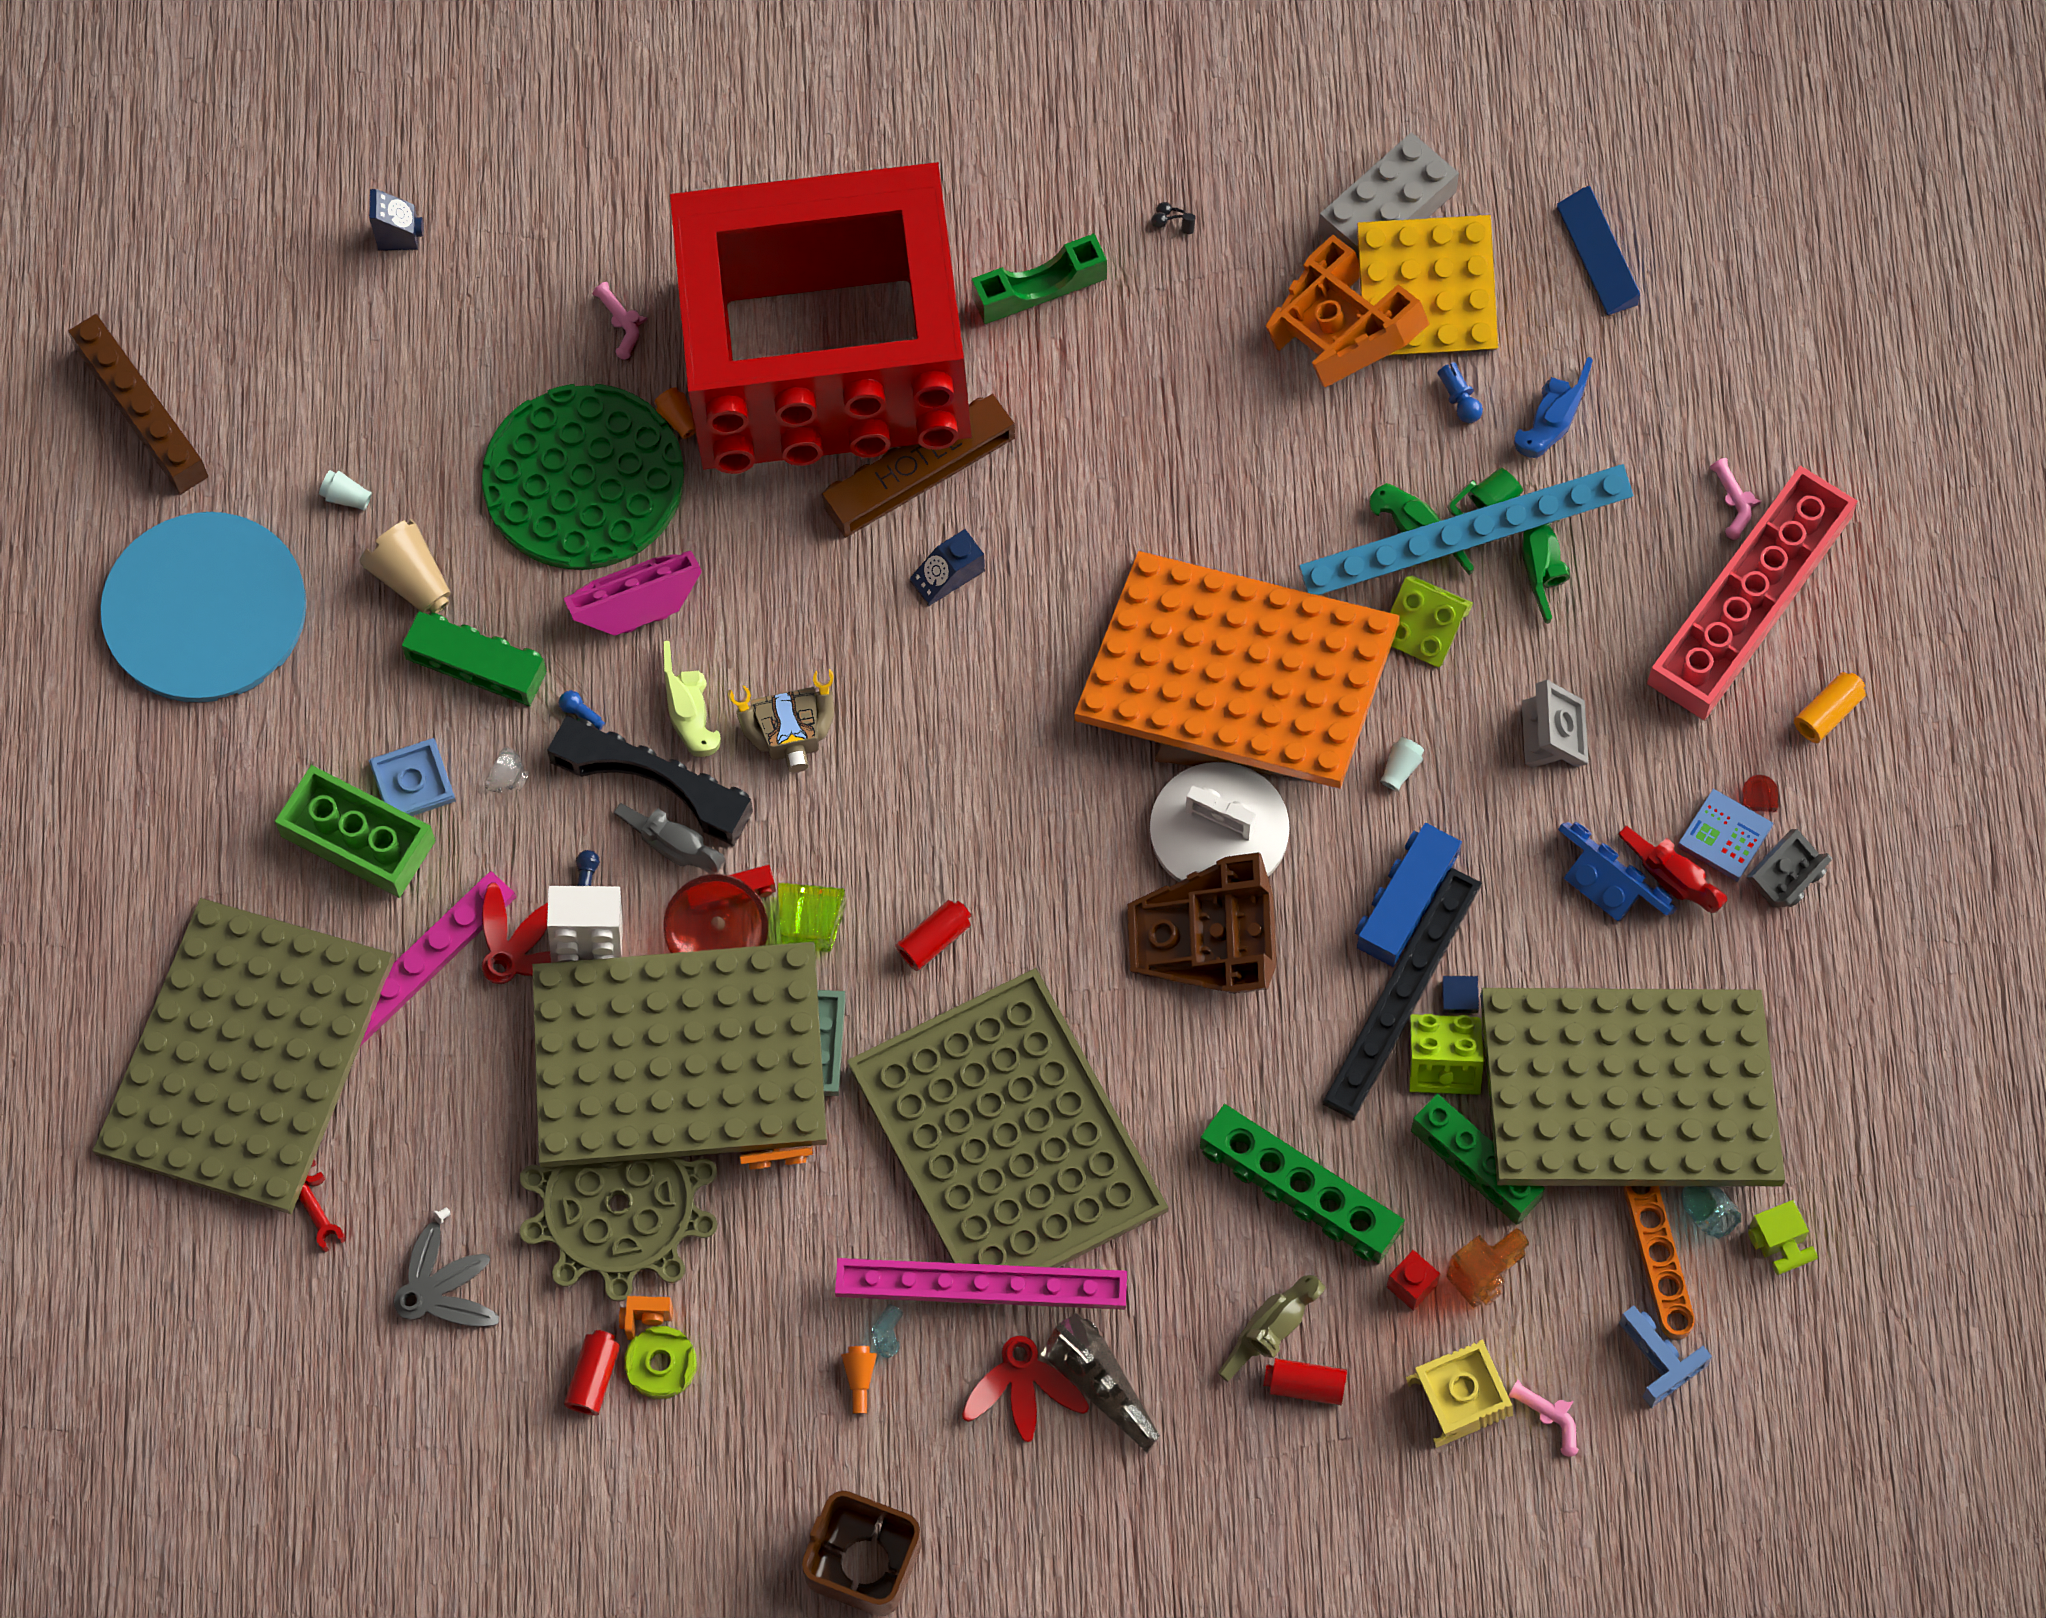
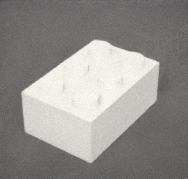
M549 886L547 927L551 963L622 957L623 920L620 887Z

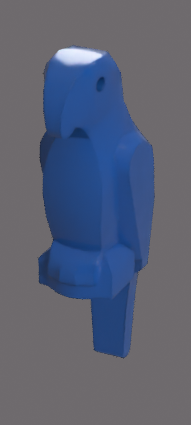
M1588 357L1586 359L1579 381L1573 388L1570 387L1569 382L1553 377L1543 385L1542 395L1544 399L1536 410L1533 429L1529 431L1519 429L1514 437V445L1521 455L1529 458H1538L1568 432L1586 387L1592 367V358Z

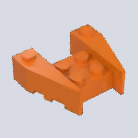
M1332 235L1309 255L1303 265L1305 270L1298 280L1292 282L1288 289L1290 294L1281 308L1277 307L1265 326L1278 351L1296 337L1319 356L1312 361V365L1321 385L1327 387L1403 348L1429 325V321L1420 300L1399 284L1374 306L1352 290L1350 286L1360 278L1359 260L1352 248L1335 235Z

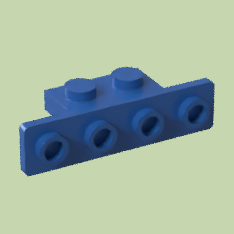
M1567 822L1560 825L1558 830L1584 850L1564 879L1615 920L1621 921L1640 895L1666 916L1673 914L1677 910V907L1671 903L1673 898L1670 894L1660 887L1656 886L1653 889L1644 882L1646 876L1634 866L1629 865L1625 867L1617 860L1619 855L1612 848L1604 843L1599 846L1589 838L1591 832L1578 822L1573 824Z

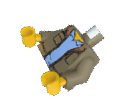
M829 669L830 680L827 683H821L817 680V670H815L813 682L819 688L817 692L814 686L750 700L751 694L749 689L742 685L745 696L742 700L736 701L730 689L728 698L738 706L736 714L744 736L758 750L768 751L771 760L786 758L789 772L795 773L806 770L809 766L806 754L819 750V741L826 738L834 719L833 692L829 690L833 683V672Z

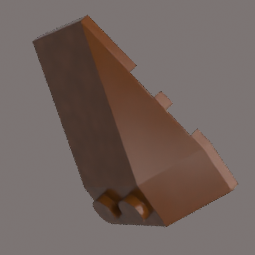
M1260 852L1224 857L1216 861V865L1199 873L1195 871L1187 875L1186 879L1170 887L1166 885L1127 904L1130 971L1132 973L1233 994L1268 990L1277 965L1274 898Z

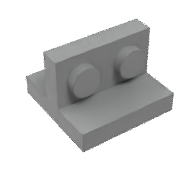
M1549 680L1535 683L1536 696L1522 700L1525 764L1534 768L1561 759L1575 767L1589 764L1585 700Z

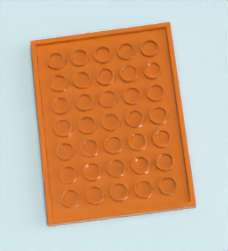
M1138 551L1075 710V721L1341 789L1398 629L1400 615Z

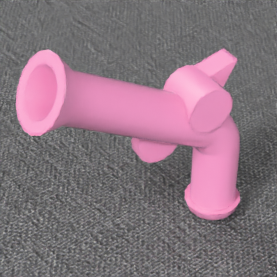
M603 282L593 290L592 294L600 298L612 313V325L616 328L623 327L626 331L619 348H616L615 351L620 359L626 360L631 357L630 353L638 340V326L647 321V317L639 316L638 312L634 310L627 312L609 290L608 282Z
M1722 458L1714 462L1709 469L1716 472L1728 493L1725 497V503L1728 506H1735L1738 511L1736 518L1725 530L1726 536L1729 539L1737 540L1751 519V507L1760 504L1761 501L1755 499L1753 493L1749 491L1742 492L1727 466V458Z
M1517 1380L1508 1397L1515 1398L1539 1412L1540 1421L1543 1424L1549 1425L1553 1421L1559 1424L1562 1428V1448L1560 1451L1564 1456H1575L1578 1453L1576 1447V1424L1570 1414L1567 1413L1573 1401L1559 1400L1552 1404L1522 1386L1520 1381Z

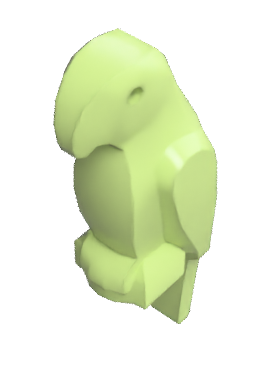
M664 641V672L670 721L693 756H710L719 749L721 737L719 731L716 730L713 733L705 728L707 711L702 693L707 686L706 680L699 670L681 672L677 677L674 676L672 672L670 642Z

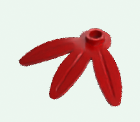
M494 882L488 884L482 906L483 932L490 951L482 962V972L486 979L495 984H505L511 981L515 974L533 976L532 964L551 963L550 951L525 955L537 944L548 929V902L532 912L519 925L508 941L507 914L501 889ZM501 964L505 971L502 973L497 972L493 969V965Z
M1019 1335L1011 1337L1005 1342L1001 1353L1003 1362L989 1371L973 1388L964 1405L962 1418L967 1422L978 1418L998 1400L1008 1384L1011 1383L1010 1401L1015 1426L1022 1440L1031 1442L1034 1437L1037 1421V1402L1033 1381L1051 1399L1080 1414L1087 1413L1089 1404L1078 1388L1067 1377L1050 1365L1037 1360L1038 1349L1030 1338ZM1016 1347H1022L1026 1352V1356L1022 1361H1017L1013 1357V1351Z

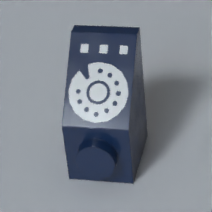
M370 189L369 219L378 251L418 250V237L424 236L423 217H417L415 205L378 189Z
M964 529L938 545L910 577V582L927 605L930 606L985 572L984 553L967 530Z

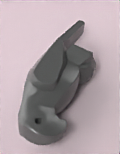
M622 803L614 811L616 816L641 834L643 841L679 866H695L709 874H717L726 861L723 854L703 844V837L699 833L682 824L668 821L666 813L658 808L649 818Z

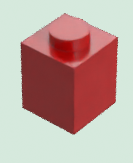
M1412 1250L1389 1275L1386 1287L1414 1311L1437 1286L1440 1272L1417 1252Z

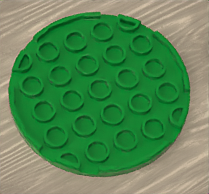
M575 384L559 386L547 390V393L531 401L528 399L523 402L499 425L489 442L483 460V495L489 515L502 536L518 551L529 558L549 566L573 570L596 569L617 564L633 557L652 544L663 533L675 515L684 485V465L681 449L667 421L652 405L637 395L604 384H595V386H575Z

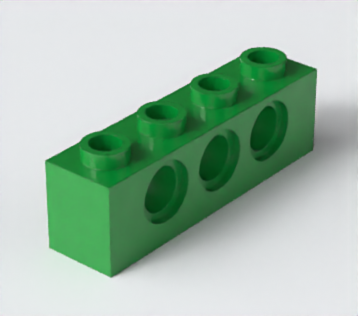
M1438 1093L1413 1118L1411 1132L1516 1225L1541 1201L1545 1190L1543 1186L1497 1185L1493 1142Z

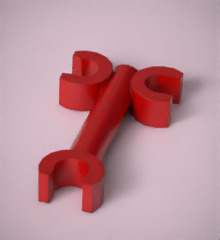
M313 1160L311 1167L316 1165L315 1160ZM319 1172L314 1176L307 1175L299 1199L318 1230L316 1236L318 1245L321 1250L327 1252L329 1249L325 1243V1238L328 1235H337L341 1243L345 1241V1235L339 1226L330 1224L309 1187L318 1186L324 1182L325 1177L322 1172Z

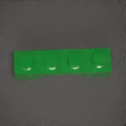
M1095 233L1064 244L1052 259L1034 269L1023 272H1009L1001 267L972 278V298L984 324H988L1107 280V258Z

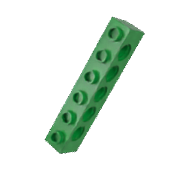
M1225 1103L1200 1138V1149L1203 1150V1155L1215 1164L1224 1163L1233 1169L1232 1173L1239 1180L1247 1184L1250 1182L1255 1183L1263 1189L1262 1193L1267 1198L1276 1203L1282 1201L1292 1207V1212L1299 1219L1308 1223L1312 1220L1323 1228L1322 1231L1326 1236L1336 1242L1343 1240L1353 1247L1352 1251L1358 1257L1370 1262L1372 1259L1380 1264L1403 1230L1405 1219ZM1235 1142H1243L1249 1147V1150L1239 1154L1234 1152L1230 1146ZM1272 1161L1278 1165L1279 1169L1274 1173H1267L1261 1169L1260 1165L1263 1162ZM1301 1180L1307 1183L1309 1189L1305 1192H1296L1291 1188L1290 1184ZM1325 1200H1333L1339 1205V1209L1334 1212H1328L1321 1207L1320 1203ZM1362 1219L1368 1223L1369 1228L1366 1231H1356L1350 1223L1353 1220Z

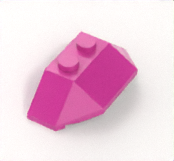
M692 551L683 552L681 555L671 554L655 557L593 580L579 588L574 594L568 595L563 599L573 620L615 636L620 633L632 632L639 626L652 621L664 620L669 615L679 612L702 571Z

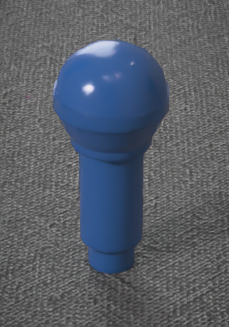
M569 690L560 696L558 703L564 713L584 718L593 723L598 730L605 726L606 723L602 721L601 717L583 704L584 701H582L578 692Z

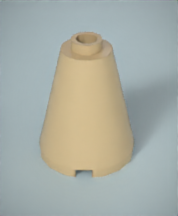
M410 519L409 523L404 520L391 527L375 540L378 545L372 553L367 548L361 555L359 560L366 570L421 612L426 614L429 612L439 613L449 604L447 598L451 592L413 519Z

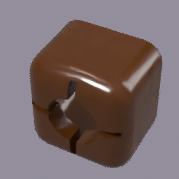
M843 1490L833 1493L825 1502L820 1517L817 1516L810 1532V1541L802 1560L806 1584L812 1591L870 1614L876 1616L891 1614L900 1603L921 1550L922 1540L919 1523L913 1516L855 1493ZM880 1523L882 1526L877 1538V1544L882 1546L888 1554L889 1570L899 1574L895 1575L885 1572L880 1579L873 1583H859L857 1590L854 1591L852 1590L854 1586L853 1580L849 1579L842 1569V1555L827 1549L825 1545L845 1553L856 1542L872 1541L877 1525Z

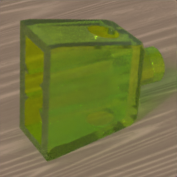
M779 883L778 897L782 944L814 942L815 952L832 951L846 907L845 889Z

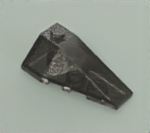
M1077 1313L1060 1322L1054 1328L1041 1355L1145 1452L1149 1453L1160 1435L1106 1341L1099 1334L1098 1328L1093 1322L1083 1319Z

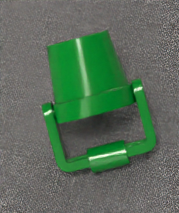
M1500 467L1478 485H1476L1477 483L1474 480H1471L1448 502L1447 508L1455 517L1464 514V512L1458 509L1456 504L1467 493L1475 506L1480 509L1519 497L1524 490L1512 474Z

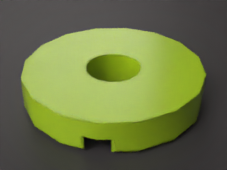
M653 1326L646 1329L638 1337L636 1336L629 1343L625 1353L624 1369L630 1384L640 1394L653 1399H668L682 1393L691 1384L697 1371V1356L693 1345L681 1331L668 1326ZM655 1355H668L671 1359L669 1367L663 1371L654 1370L650 1363Z

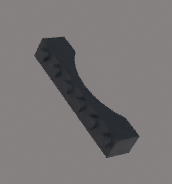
M566 715L547 749L551 764L580 777L597 773H624L655 781L672 791L688 806L697 818L703 833L732 846H735L753 813L751 798L743 790L737 787L728 789L718 784L715 778L705 773L697 775L687 770V767L677 760L669 759V761L658 757L652 749L646 746L639 745L635 747L626 743V740L621 735L612 731L604 733L596 729L593 723L584 718H577L575 720Z

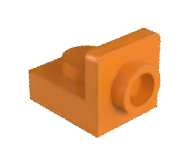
M627 1296L626 1307H620L619 1329H625L627 1340L635 1338L636 1320H642L643 1324L652 1326L662 1325L663 1321H672L673 1305L671 1298Z

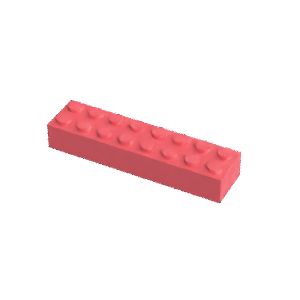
M1800 465L1652 666L1647 685L1705 721L1849 523L1858 501Z

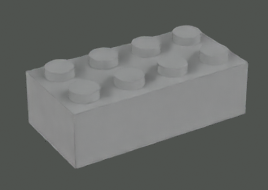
M1411 132L1320 213L1318 234L1325 240L1335 235L1355 251L1359 260L1358 222L1426 219L1456 193L1459 172Z

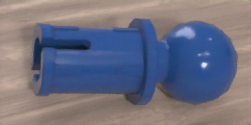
M1455 362L1451 363L1450 366L1448 364L1438 370L1437 374L1450 395L1449 402L1451 404L1458 403L1456 412L1461 421L1468 424L1475 423L1481 418L1483 408L1478 399L1470 397L1474 389L1467 385Z

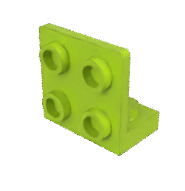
M1413 575L1406 577L1390 612L1400 615L1399 626L1392 647L1433 666L1441 667L1461 621L1469 615L1473 602Z
M1412 1014L1410 1016L1411 1064L1409 1092L1480 1095L1484 1063L1481 1018L1467 1015Z

